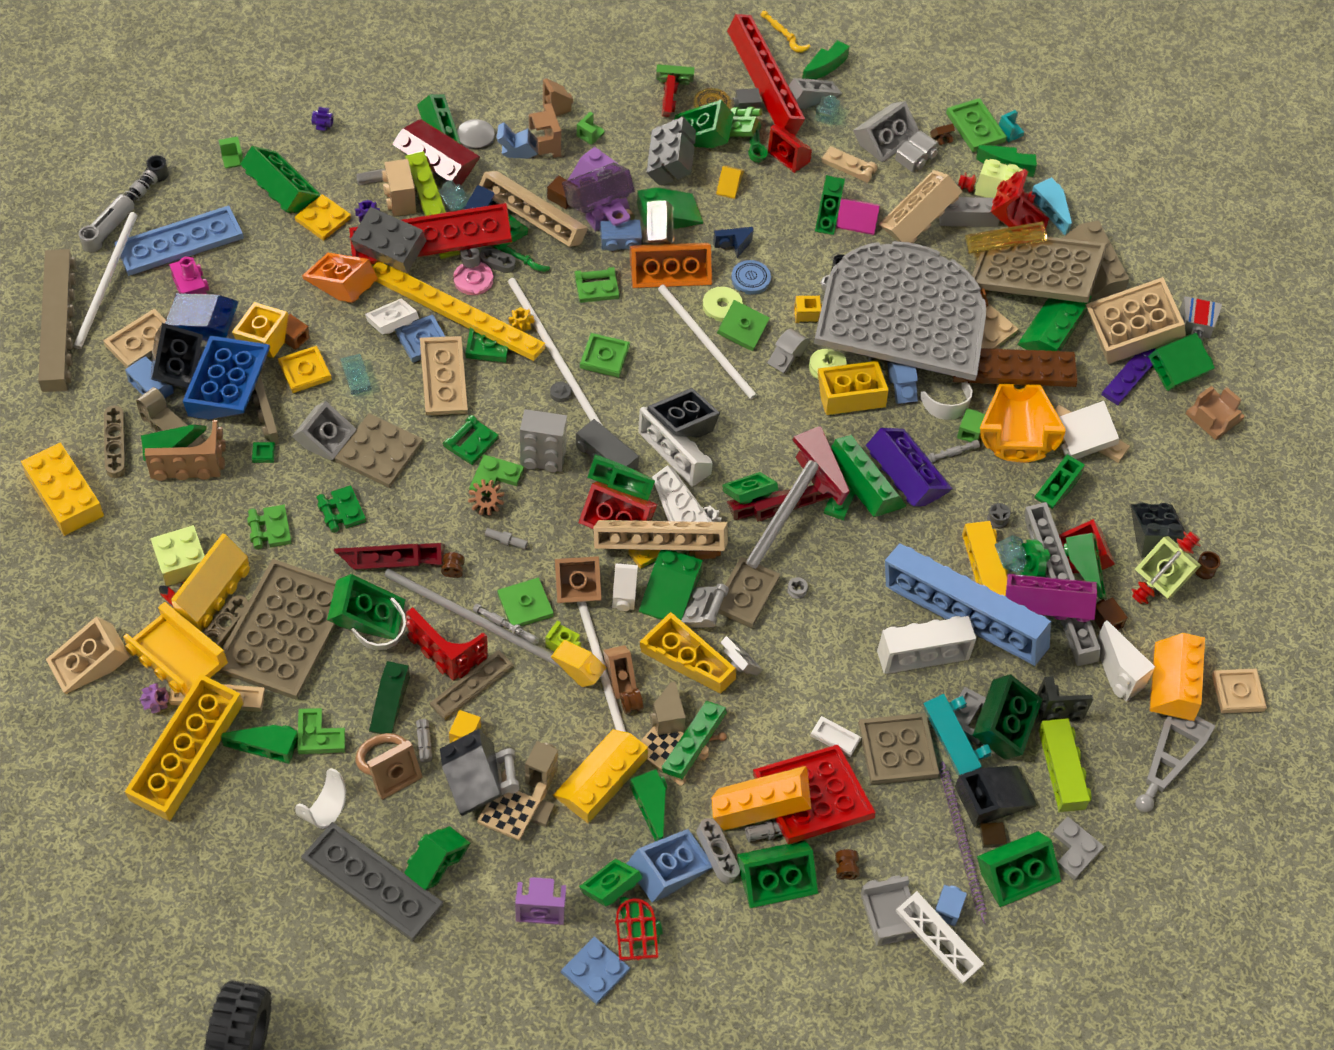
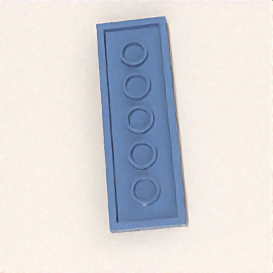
M226 206L129 237L120 258L128 276L182 259L183 257L243 239L244 237L230 206Z

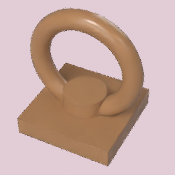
M392 733L376 735L365 741L356 753L357 767L363 773L372 776L377 793L382 800L423 778L412 744L400 735ZM382 743H395L398 745L367 763L365 762L366 753L374 746Z

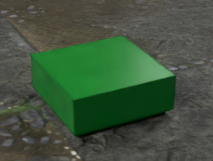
M253 442L252 463H274L275 442Z

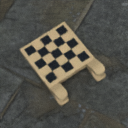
M654 726L641 740L642 743L648 746V759L646 761L662 771V765L684 733L675 732L657 735L656 727ZM706 745L698 756L702 760L709 756L707 753L709 748ZM668 775L674 782H676L680 786H682L686 782L685 777L682 780Z
M505 769L501 775L502 782L507 781ZM539 782L532 796L519 791L516 793H506L502 797L486 804L477 823L520 841L540 802L547 794L546 784Z

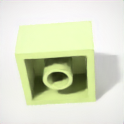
M194 525L151 538L166 586L187 579L205 557Z

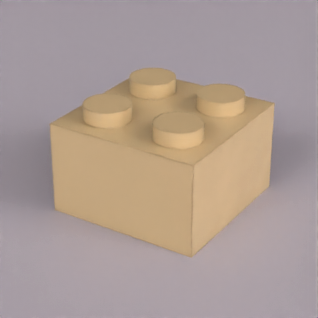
M408 159L384 162L385 170L382 171L383 182H386V184H383L384 195L389 197L386 199L387 209L392 210L393 217L416 214L415 189Z

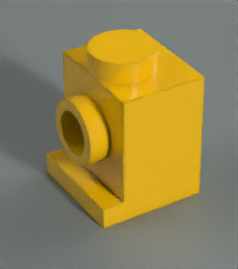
M796 296L794 304L795 323L819 321L822 308L820 296Z

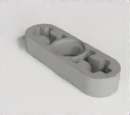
M706 818L698 826L697 836L718 879L724 883H731L740 872L739 865L720 826L715 820ZM706 827L707 830H712L713 832L710 833V831H705L704 829ZM712 847H720L723 850V855L716 854ZM724 868H726V870H731L732 873L730 874L729 871H724Z

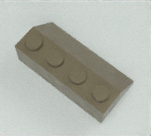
M1099 220L1082 223L1062 237L1063 239L1106 244V251L1091 293V300L1108 297L1126 290L1129 278Z

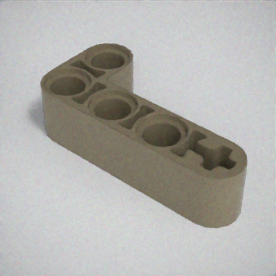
M151 388L136 399L140 417L144 422L147 421L151 424L149 426L155 432L188 426L167 408L165 398L157 388ZM199 436L188 447L198 446L204 443L205 440Z

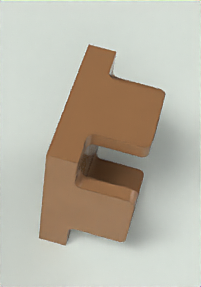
M544 104L542 112L529 114L530 130L536 129L537 131L544 129L545 136L536 137L538 139L539 155L552 153L553 158L560 157L561 129L552 104Z
M1210 386L1198 395L1195 404L1186 411V415L1212 438L1217 440L1241 422L1245 416L1238 410L1241 399L1226 387L1220 395L1214 390L1215 388Z

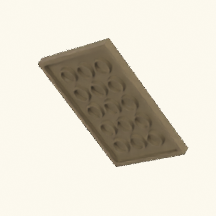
M989 230L972 277L976 280L980 289L984 288L990 291L1088 303L1106 251V244Z
M272 559L223 647L228 664L218 672L297 700L336 627V624L327 621L336 580Z

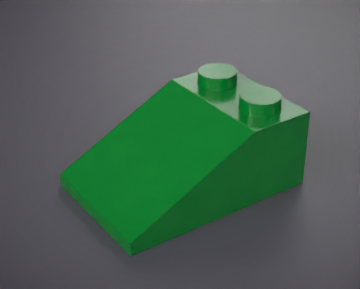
M722 100L676 114L674 120L684 117L696 130L694 147L714 148L728 143L734 113Z
M658 187L637 191V208L645 228L653 224H659L667 231L703 224L693 193Z
M660 550L651 572L639 613L663 620L671 612L678 619L682 620L693 590L700 578L703 560L673 550Z
M349 574L336 580L327 621L345 629L351 630L354 628L357 632L394 640L398 636L402 616L390 599L394 598L402 610H404L406 599L353 574Z

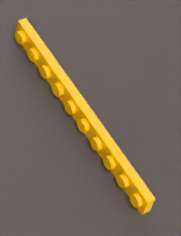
M377 262L373 266L378 278L375 282L469 329H474L475 332L485 335V337L508 347V349L532 361H535L545 350L544 342L382 262Z

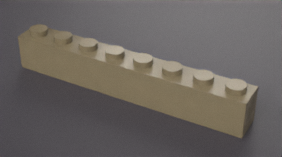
M70 249L45 250L38 382L42 392L68 391V383H72L69 366H72L73 361L69 350H73V339L70 337V333H74L71 317H74L75 312L71 301H75V291L72 289V285H76L73 269H76L77 265L76 258L72 257Z

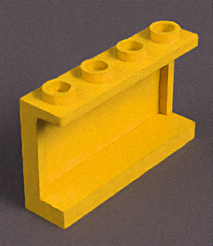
M164 602L158 607L161 615L133 638L128 634L123 636L126 642L125 649L130 655L138 656L144 667L147 669L151 667L161 681L166 680L176 694L180 692L186 696L200 674L211 678L228 664L222 648Z

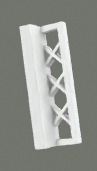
M917 891L895 910L961 984L983 966L984 963ZM909 907L919 918H910L904 909ZM923 923L935 936H927L923 932ZM940 942L952 955L943 954L940 951ZM956 960L968 970L964 976L956 968Z

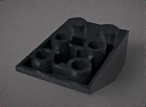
M1144 502L1131 504L1137 549L1141 558H1145L1163 537L1169 536L1175 543H1177V539L1183 540L1185 537L1183 533L1185 529L1173 505L1168 503L1148 504Z
M1017 765L979 768L959 775L955 785V789L974 827L979 826L980 823H988L1037 806Z

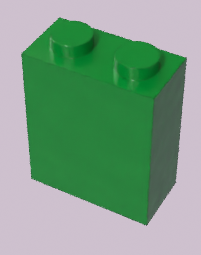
M1197 333L1158 348L1148 356L1167 391L1202 377L1215 368L1212 358L1208 356L1204 344Z

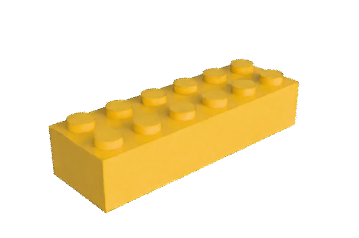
M200 674L125 790L128 800L171 821L220 743L222 733L228 730L242 708L244 702L241 694Z

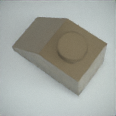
M675 681L671 682L654 702L653 713H650L651 726L656 727L657 735L681 732L685 729V714Z

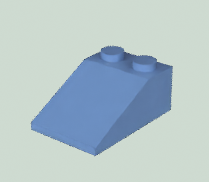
M689 829L638 848L626 863L640 871L643 879L638 883L652 903L667 897L713 868L706 853Z

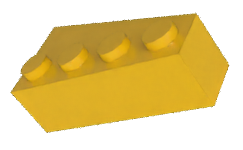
M671 612L639 642L641 652L720 694L736 680V668Z

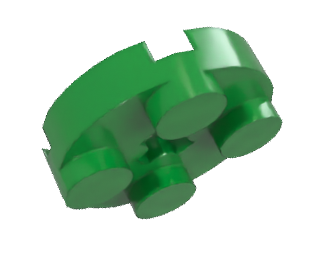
M1026 540L1027 543H1022L1018 552V565H1022L1024 571L1020 572V574L1046 577L1047 562L1050 559L1048 549H1044L1039 540Z

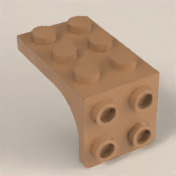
M213 420L210 437L204 443L195 447L145 449V459L150 478L164 481L167 478H177L179 480L200 478L206 480L210 477H220L221 469H225V458L222 457V452L226 451L223 427H219L218 420Z

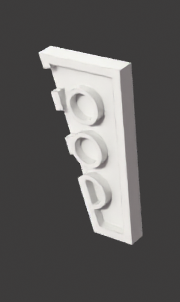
M667 465L652 476L668 521L712 522L673 467Z

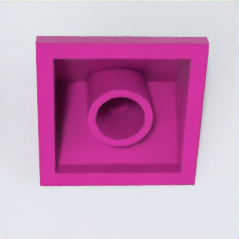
M842 198L836 228L874 235L880 205Z

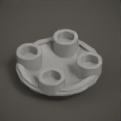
M480 119L465 121L457 130L460 143L468 149L491 145L495 137L492 125Z

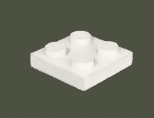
M402 298L365 314L367 321L382 335L392 333L396 328L410 325L414 320L419 319L417 311Z

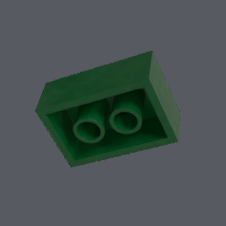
M1011 674L992 680L972 736L984 745L988 744L990 749L1004 760L1023 755L1042 698Z

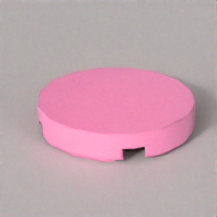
M482 262L474 268H466L461 264L454 272V284L464 294H483L493 284L492 270Z

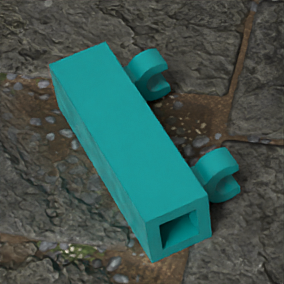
M942 694L925 702L923 708L959 777L961 774L982 768L979 760L991 756L992 751L988 744L975 751L971 747L954 714L955 711L966 707L967 703L964 697L960 696L948 702L945 694Z

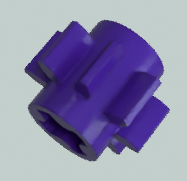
M318 107V111H313L311 122L312 125H316V130L325 131L327 127L332 128L334 114L329 113V108Z
M365 200L358 203L359 208L355 209V214L359 222H361L370 207L379 211L380 208H377L376 202L373 203L370 200Z

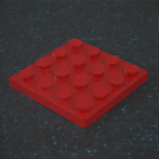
M838 744L753 769V776L757 779L804 766L807 767L811 809L775 818L788 845L875 818L876 812Z

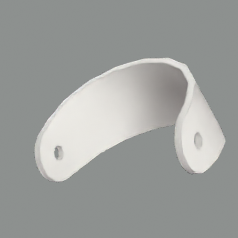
M968 382L962 383V390L967 400L955 405L936 402L925 391L921 392L920 397L924 407L931 415L943 420H953L963 416L966 408H969L972 389Z
M394 598L390 600L403 618L401 633L394 640L382 644L372 643L360 636L354 628L351 629L356 638L367 648L386 650L395 646L403 638L406 629L405 613Z
M328 769L325 785L316 802L310 809L303 804H297L295 807L296 815L321 829L327 828L332 822L334 823L342 812L346 801V787L342 775L335 769Z

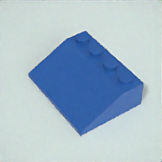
M210 336L183 399L188 416L214 419L244 413L270 345Z

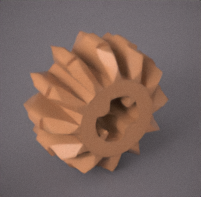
M482 479L481 488L477 483L473 484L477 492L469 490V494L475 497L469 498L468 502H477L473 505L472 510L474 511L481 507L479 515H483L484 509H487L488 516H491L490 508L493 507L498 512L499 508L495 504H504V501L497 499L503 497L504 492L496 493L501 486L498 484L493 489V480H490L489 486H486L485 480ZM489 492L491 494V502L487 503L485 501L483 503L481 501L483 498L481 494Z

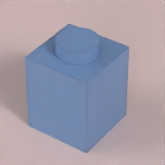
M944 885L935 911L947 924L955 926L967 893L962 892L958 887Z

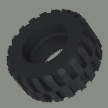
M233 980L225 983L218 993L216 1003H214L204 1050H264L272 1009L270 990L266 986Z

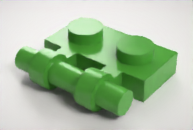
M733 107L730 109L734 116L729 137L754 136L759 122L756 116H762V109H755V107H747V109Z
M285 504L263 508V516L257 515L256 509L248 510L249 517L247 518V523L251 527L250 541L253 543L254 549H261L263 541H269L270 548L292 544ZM266 524L267 531L261 532L259 525Z

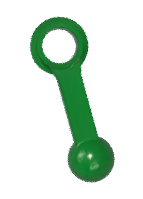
M760 121L754 136H750V148L748 150L749 158L756 163L764 161L768 155L767 148L760 144Z

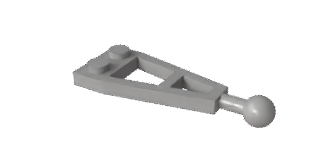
M1167 716L1146 780V784L1150 786L1146 793L1138 796L1135 801L1136 808L1140 812L1147 813L1153 809V798L1158 790L1163 792L1202 750L1215 725L1196 716L1194 721ZM1169 729L1196 742L1195 746L1181 761L1163 751ZM1159 762L1173 768L1163 781L1155 777Z

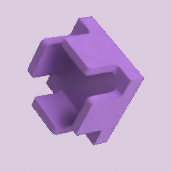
M531 877L528 895H523V882H518L515 900L516 922L564 925L566 885H561L560 897H554V879Z

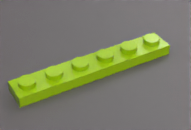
M424 151L406 155L405 159H408L413 183L425 216L446 213ZM460 250L440 253V259L459 255Z

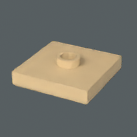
M1257 669L1213 671L1212 678L1221 713L1264 712L1267 706Z

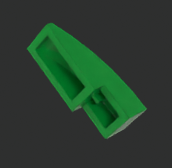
M837 40L828 51L821 48L803 70L802 79L817 80L836 70L848 59L850 46Z
M979 145L976 160L983 164L986 159H995L1005 165L1013 164L1018 166L1019 169H1026L1028 171L1027 177L1034 178L1037 167L1036 154L1017 153V147Z
M596 454L587 476L589 479L607 484L609 488L647 501L655 483L654 479L634 469Z

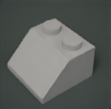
M324 401L315 406L292 437L305 449L333 460L356 431V428L327 401Z

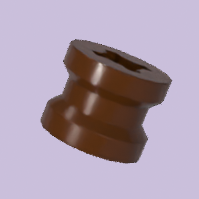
M455 552L444 554V565L441 568L442 575L460 578L463 574L462 566L465 563V557Z
M638 688L633 689L630 693H620V701L625 715L630 714L632 710H644L642 696Z

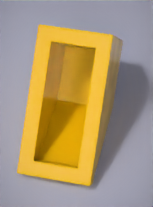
M566 640L562 641L551 656L581 687L594 685L607 668L592 652Z

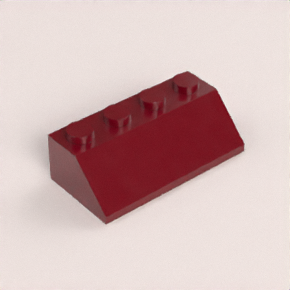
M422 119L404 127L392 144L405 155L424 151L431 172L458 189L481 158Z

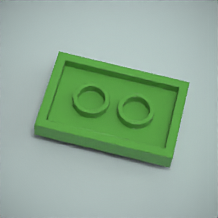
M980 98L947 108V116L972 152L978 151L979 145L994 146L1006 142L1007 136Z

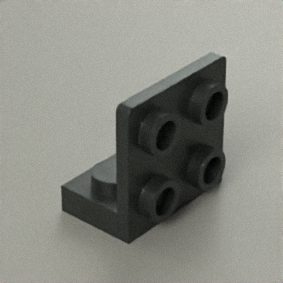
M1044 677L1037 693L1042 698L1038 711L1040 721L1068 718L1070 722L1081 721L1085 718L1094 700L1093 695L1059 696V687L1055 685L1054 677Z

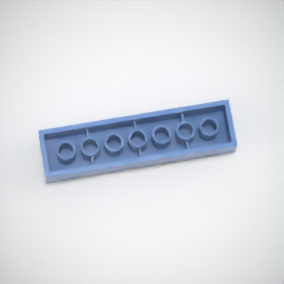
M900 543L885 559L886 587L945 619H950L954 616H969L975 635L1034 666L1050 648L1051 621L1045 616L1030 611L1024 605H1019L1009 600L1006 596L999 595L990 590L987 586L980 585L969 577L962 576L953 571L950 567L943 566L932 558L924 556L913 548L906 547Z

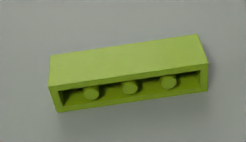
M1069 718L1042 721L1038 732L1058 812L1086 810L1092 796L1090 788L1086 787L1085 768L1081 767L1080 749L1075 745V729L1073 726L1071 727Z

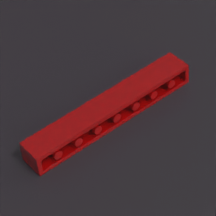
M735 14L727 32L755 87L759 88L760 97L774 124L785 128L796 136L805 121V117L752 16Z

